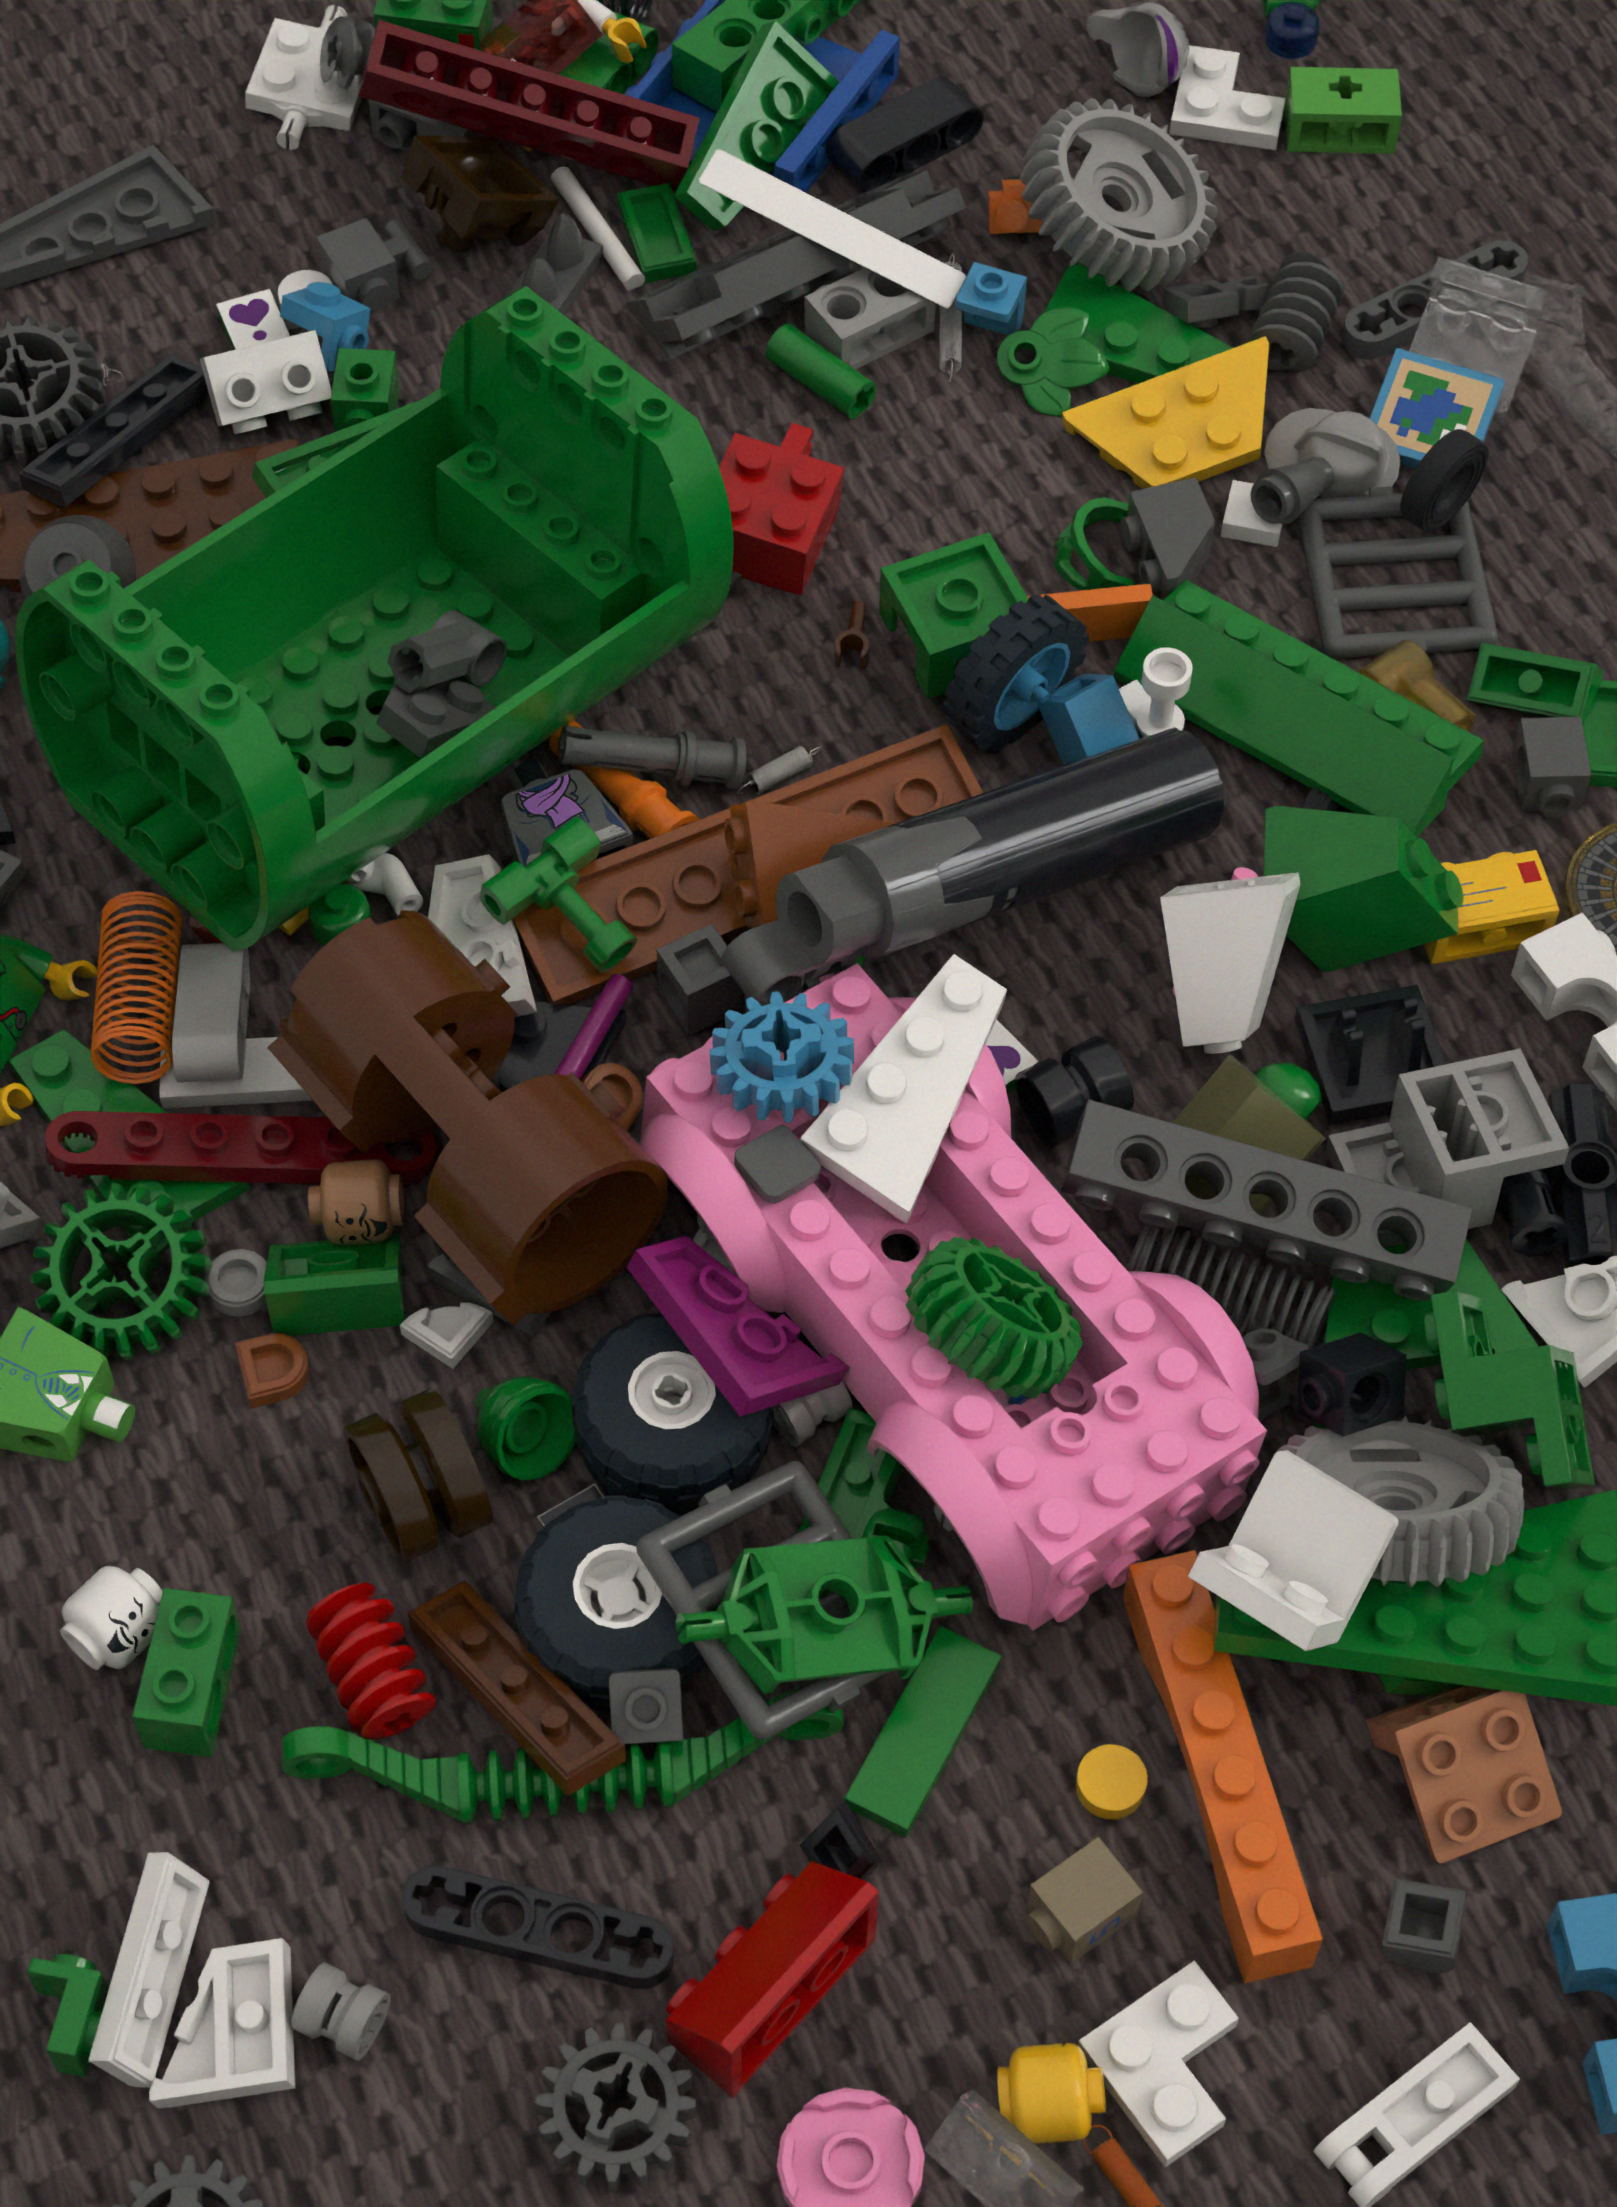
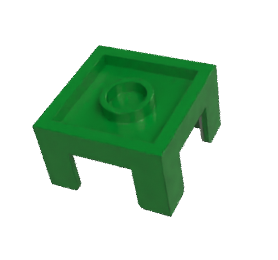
M989 532L882 567L880 571L879 615L889 632L897 630L898 618H900L917 648L915 677L927 700L945 694L948 683L955 680L956 661L968 657L972 651L969 648L979 635L983 637L990 630L989 624L1000 614L1003 617L1007 615L1010 607L1021 600L1024 603L1028 601L1027 595Z

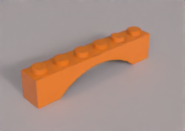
M1193 1550L1129 1565L1123 1600L1142 1661L1164 1702L1187 1765L1210 1850L1222 1915L1245 1984L1313 1967L1323 1938L1230 1654L1214 1651L1215 1609L1209 1590L1188 1577L1197 1559L1196 1551Z

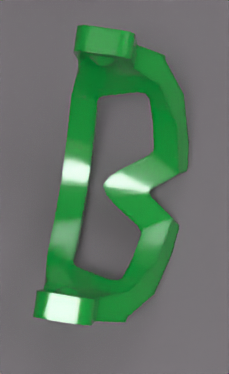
M1105 497L1089 500L1077 510L1072 522L1056 539L1053 547L1058 549L1054 566L1057 572L1074 588L1082 591L1135 585L1133 579L1115 575L1105 568L1089 548L1083 528L1102 519L1120 523L1121 518L1127 517L1128 503ZM1073 547L1089 570L1088 580L1078 574L1070 564Z

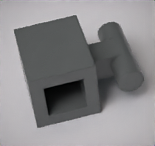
M367 217L316 237L321 273L326 275L332 284L340 289L342 295L371 308L370 311L379 310L389 302L400 299L398 270L408 267L415 279H424L433 270L432 263L401 219H393L386 224L384 233L389 239L386 241L381 240Z

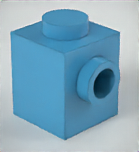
M1083 673L1050 692V698L1047 702L1041 703L1039 700L1036 701L1064 765L1139 740L1113 675Z

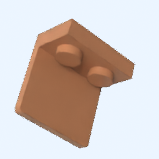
M1458 1685L1366 1720L1374 1746L1399 1757L1430 1857L1438 1863L1448 1862L1559 1818L1562 1814L1530 1708L1523 1693Z

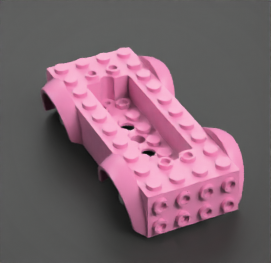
M858 963L836 975L830 973L820 977L821 983L803 992V994H806L808 1008L813 1010L816 1006L826 1002L830 1005L831 1020L844 1018L847 1021V1037L854 1040L852 1075L917 999L910 997H887ZM797 996L783 1003H793ZM712 1037L704 1046L680 1059L670 1058L665 1060L650 1075L646 1076L639 1145L663 1170L665 1175L681 1191L698 1213L697 1221L703 1234L706 1232V1237L709 1240L715 1239L735 1275L748 1285L749 1294L747 1298L763 1311L786 1312L791 1320L803 1329L801 1332L823 1359L832 1353L850 1367L842 1381L877 1423L866 1449L873 1457H876L879 1449L890 1453L926 1490L936 1504L934 1512L938 1521L941 1523L944 1520L943 1527L946 1530H955L970 1554L983 1580L989 1606L999 1618L1024 1625L1027 1624L1032 1631L1052 1618L1057 1622H1063L1081 1610L1087 1603L1089 1595L1104 1585L1108 1584L1111 1588H1116L1124 1584L1129 1565L1143 1562L1159 1550L1165 1555L1176 1551L1191 1538L1197 1526L1211 1517L1216 1521H1222L1237 1511L1247 1498L1245 1489L1250 1476L1259 1465L1257 1456L1267 1430L1258 1421L1259 1390L1252 1359L1240 1332L1221 1305L1200 1286L1178 1275L1127 1271L1011 1139V1109L1004 1079L991 1050L986 1044L975 1070L972 1071L953 1120L948 1126L928 1177L924 1181L907 1224L822 1165L819 1178L815 1182L775 1204L764 1201L735 1167L734 1157L738 1148L779 1125L789 1127L800 1140L802 1135L830 1102L822 1098L819 1099V1115L814 1117L809 1115L803 1107L794 1109L792 1122L786 1123L782 1118L781 1110H771L769 1116L764 1121L757 1120V1106L750 1104L743 1110H735L733 1108V1094L719 1095L717 1092L716 1076L711 1075L709 1049L713 1048ZM780 1052V1058L784 1061V1055ZM904 1234L916 1241L919 1254L908 1262L891 1260L883 1253L881 1243L890 1235ZM955 1236L964 1238L967 1241L972 1238L979 1239L988 1248L994 1245L1000 1246L1004 1254L1013 1259L1020 1257L1022 1264L1032 1271H1039V1277L1047 1285L1057 1287L1058 1298L1070 1304L1073 1310L1071 1316L1079 1322L1082 1328L1079 1335L1083 1345L1077 1353V1359L1072 1364L1071 1370L1060 1384L1053 1386L1048 1394L1040 1393L1035 1399L1030 1398L1021 1405H1010L1008 1400L1011 1396H1008L1001 1388L995 1391L989 1390L983 1381L975 1377L968 1379L963 1369L956 1364H948V1358L940 1350L929 1346V1336L916 1329L913 1324L916 1317L911 1315L906 1307L909 1298L905 1290L912 1280L911 1275L928 1251H933L940 1241L949 1242Z

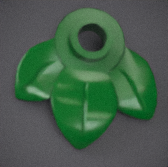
M1059 308L1047 311L1037 318L1030 330L1016 331L1008 335L998 348L997 366L1000 374L1009 383L1021 387L1027 404L1041 414L1062 417V412L1070 409V390L1091 385L1102 379L1109 372V364L1100 350L1086 339L1081 338L1087 328L1089 318L1088 313L1076 308ZM1028 349L1035 354L1036 358L1029 364H1021L1014 356L1018 351Z

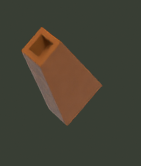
M761 801L729 805L731 818H726L724 833L729 853L737 857L740 880L734 882L733 896L738 915L741 918L745 917L747 929L778 920L776 894L778 884L784 875L821 863L826 852L834 844L895 823Z

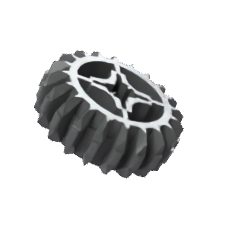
M30 313L24 324L16 326L6 316L5 329L0 330V461L3 463L14 452L17 461L21 462L24 466L31 454L38 453L39 456L99 411L98 405L105 403L106 396L102 384L104 383L102 367L96 361L94 350L87 340L81 341L79 334L74 331L72 326L61 330L59 323L53 317L39 327L37 319ZM25 379H28L31 386L28 388L31 398L29 401L26 400L24 392H26Z

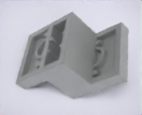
M1521 1049L1399 1074L1389 1122L1329 1135L1326 1153L1333 1168L1336 1170L1473 1208L1468 1229L1493 1223L1504 1177L1565 1164L1569 1151V1146ZM1377 1231L1378 1241L1383 1248L1404 1244L1401 1237L1393 1231Z

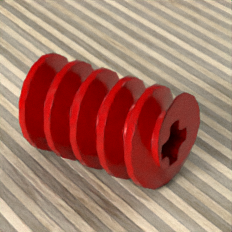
M363 1582L335 1591L320 1600L309 1611L305 1622L310 1636L317 1640L316 1648L320 1659L328 1663L326 1671L329 1680L338 1687L336 1691L340 1705L348 1710L347 1719L351 1730L361 1735L364 1739L378 1740L404 1732L415 1723L424 1719L436 1708L437 1700L434 1694L428 1692L417 1693L426 1683V1676L422 1670H405L411 1666L416 1656L413 1647L407 1645L396 1646L404 1638L405 1630L401 1623L387 1622L395 1613L392 1601L385 1598L371 1600L376 1589L374 1585Z

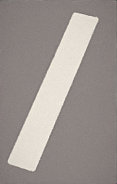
M720 149L715 151L699 178L700 184L944 308L951 306L966 279V275L963 272Z

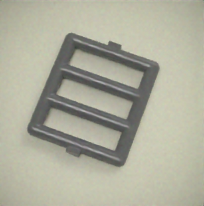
M1392 486L1369 488L1368 495L1316 498L1298 516L1323 648L1327 656L1332 659L1400 655L1401 662L1425 661L1426 653L1480 650L1481 643L1497 644L1498 631L1468 500L1449 521L1452 535L1327 543L1323 521L1403 516L1400 511L1403 493L1394 494ZM1457 558L1462 581L1336 588L1332 566ZM1467 604L1472 627L1345 635L1341 612Z
M790 1461L732 1491L725 1484L705 1494L698 1503L699 1508L655 1529L638 1540L636 1545L637 1554L676 1616L679 1613L708 1612L718 1607L723 1601L732 1568L692 1588L670 1553L787 1493L791 1494L811 1526L774 1546L852 1539L811 1474L801 1462ZM833 1591L819 1599L821 1607L827 1614L835 1618H844L849 1615V1607L846 1600ZM719 1639L693 1642L750 1733L755 1738L761 1740L774 1736L826 1706L829 1707L832 1713L856 1700L861 1694L859 1688L890 1672L816 1679L767 1706L744 1668L727 1649L725 1642H721Z

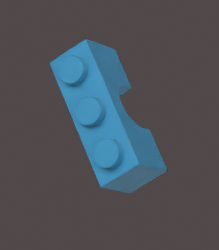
M1617 1893L1557 1902L1546 1927L1563 1993L1593 1990L1603 1992L1617 2001ZM1617 2039L1594 2042L1582 2063L1600 2135L1617 2133Z

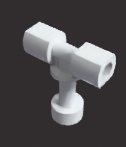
M1159 648L1152 651L1144 660L1142 685L1138 680H1134L1119 688L1139 738L1174 727L1181 731L1184 728V714L1175 705V700L1182 698L1190 688L1192 663L1189 657L1180 650Z

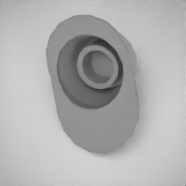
M1316 408L1292 412L1278 421L1267 436L1264 450L1268 469L1307 461L1312 457H1321L1327 460L1333 469L1334 482L1330 488L1324 490L1318 496L1322 498L1368 495L1369 488L1391 487L1398 478L1401 462L1397 445L1385 430L1376 426L1373 420L1361 413L1350 411L1335 412Z

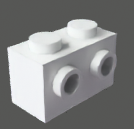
M316 330L200 359L218 426L232 424L234 434L266 427L265 415L287 410L289 421L322 413L320 401L331 399L332 390Z

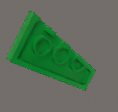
M776 21L761 26L674 195L677 200L712 231L726 227L744 207L742 204L700 184L699 178L715 151L720 149L769 174L774 169L776 162L839 84V81Z
M65 1029L9 1059L12 1072L18 1081L31 1092L34 1104L48 1124L59 1115L71 1111L167 1113L133 1084L112 1080L96 1070L90 1059L91 1050ZM74 1133L71 1134L70 1139L65 1137V1141L62 1144L67 1151L82 1153L93 1148L95 1140L91 1141L89 1135L87 1138H84L83 1133H79V1137H75ZM85 1175L103 1202L108 1201V1189L111 1183H119L122 1186L127 1200H129L133 1189L138 1184L146 1185L151 1192V1202L162 1193H167L175 1202L173 1212L187 1209L193 1216L194 1221L251 1189L248 1182L110 1179V1176L92 1175L89 1177V1175ZM135 1225L120 1226L128 1238L133 1237L138 1232L145 1235L151 1230Z

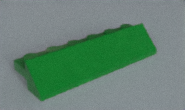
M1186 579L1164 600L1152 595L1114 669L1115 680L1124 685L1138 680L1142 685L1143 664L1149 653L1159 648H1174L1182 651L1189 657L1192 663L1190 688L1182 698L1175 700V705L1182 710L1185 719L1311 789L1314 787L1320 789L1323 793H1327L1328 796L1333 798V801L1354 813L1399 818L1416 837L1445 808L1447 792L1475 764L1482 753L1483 739Z

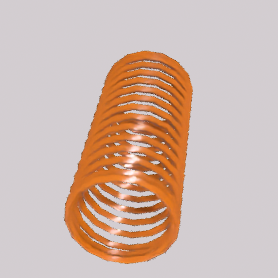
M134 891L122 893L110 899L102 909L90 1059L95 1069L105 1077L121 1083L140 1084L152 1082L166 1075L173 1066L172 1035L183 917L178 906L168 898L153 892ZM144 904L166 910L173 916L175 922L165 915L146 910L124 912L110 920L109 918L114 912L125 906ZM151 915L163 919L173 929L170 930L163 925L151 921H131L119 924L113 928L111 925L123 917ZM139 925L163 930L167 935L160 936L151 932L140 931L119 934L116 931L125 927ZM144 936L152 937L155 939L146 941L130 939L128 937ZM168 945L169 948L165 949L163 946ZM124 949H155L161 952L153 954L133 953ZM118 951L125 955L116 956L114 953ZM164 955H166V956H168L169 958H168L167 960H165V959H163V958H161V957L164 956ZM123 959H152L160 963L135 964L129 963ZM118 962L123 964V966L116 967L113 964ZM165 965L168 969L164 971L160 967ZM131 968L149 969L158 972V974L137 975L123 970ZM118 973L123 976L115 978L113 974ZM164 976V977L167 978V980H166V981H162V980H160V979H158V978H161V977ZM130 979L148 980L157 983V985L139 986L127 984L123 981ZM116 983L123 987L115 989L114 987H112V985ZM164 987L167 990L165 992H162L157 989ZM138 990L148 991L157 995L141 997L127 995L123 992ZM116 994L123 998L114 1000L111 996ZM160 998H163V999H165L166 1001L163 1002V1003H161V1002L156 1001V1000H158V999H160ZM128 1001L147 1002L156 1006L135 1007L128 1006L122 1003ZM116 1005L123 1009L112 1010L110 1007ZM163 1009L165 1012L160 1014L156 1010ZM122 1013H146L155 1017L136 1018L122 1015ZM115 1016L122 1020L112 1021L109 1018ZM162 1020L164 1023L160 1025L155 1023V1021ZM127 1023L145 1024V1025H148V1026H152V1027H154V1028H146V1027H142V1026H131V1025L122 1026V1024H127ZM125 1035L142 1036V1037H145V1038H148V1039L136 1040V1039L124 1038V1037H121V1036H125ZM114 1038L124 1043L137 1045L157 1042L161 1046L151 1050L136 1051L123 1049L111 1044L108 1040ZM104 1043L113 1050L129 1055H150L161 1050H165V1053L154 1060L135 1062L122 1060L109 1054L102 1048V1044ZM98 1051L117 1063L136 1067L154 1065L165 1059L167 1060L160 1068L153 1071L134 1073L121 1071L110 1066L101 1058Z

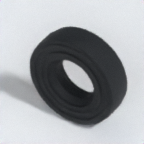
M1455 429L1444 435L1425 454L1412 473L1401 498V514L1409 522L1426 532L1436 531L1448 523L1464 506L1477 487L1488 461L1489 451L1487 446L1480 439L1462 429Z

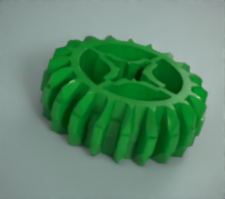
M111 1183L108 1189V1201L102 1202L93 1189H86L84 1201L88 1207L78 1213L73 1205L63 1203L61 1211L68 1220V1223L63 1228L55 1223H46L43 1229L45 1234L55 1242L54 1245L34 1248L33 1256L36 1260L49 1266L31 1274L32 1284L36 1288L46 1290L36 1299V1305L42 1313H54L49 1321L50 1324L64 1332L70 1331L69 1335L87 1345L92 1341V1348L102 1353L106 1358L111 1353L115 1342L119 1355L125 1361L134 1358L136 1342L142 1341V1344L150 1354H158L160 1344L156 1335L165 1330L173 1340H181L183 1333L175 1323L178 1316L182 1315L188 1320L195 1321L200 1315L197 1307L188 1300L189 1297L201 1298L209 1295V1285L202 1279L194 1277L212 1269V1261L208 1255L197 1253L207 1244L206 1237L201 1230H189L194 1222V1218L187 1209L173 1212L175 1202L167 1193H162L151 1202V1192L147 1186L138 1184L133 1189L129 1200H127L122 1186L119 1183ZM126 1225L142 1226L151 1229L145 1235L138 1232L133 1237L124 1241L110 1240L103 1235L104 1231ZM86 1246L92 1254L93 1263L89 1273L80 1281L83 1288L73 1294V1270L80 1253ZM170 1248L172 1254L171 1274L162 1294L157 1297L151 1289L150 1279L153 1271L163 1262L160 1256ZM105 1253H109L117 1263L124 1261L132 1272L130 1276L140 1287L138 1291H135L126 1280L119 1282L111 1271L113 1267L104 1257ZM125 1301L135 1304L142 1310L133 1316L120 1319H106L91 1315L98 1308L105 1311L115 1303Z
M954 1236L949 1242L940 1241L933 1251H928L911 1275L912 1280L905 1292L909 1298L906 1307L910 1314L916 1317L913 1324L918 1331L929 1336V1346L940 1350L948 1358V1364H956L963 1369L968 1379L975 1377L983 1381L989 1390L995 1391L1001 1388L1008 1396L1014 1398L1022 1394L1025 1397L1035 1399L1040 1393L1048 1394L1053 1386L1060 1384L1071 1370L1072 1364L1077 1359V1353L1083 1345L1079 1335L1082 1328L1079 1322L1071 1316L1073 1310L1070 1304L1058 1298L1057 1287L1047 1285L1039 1277V1271H1032L1022 1264L1020 1257L1013 1259L1004 1254L1000 1246L994 1245L988 1248L979 1239L972 1238L967 1241L964 1238Z

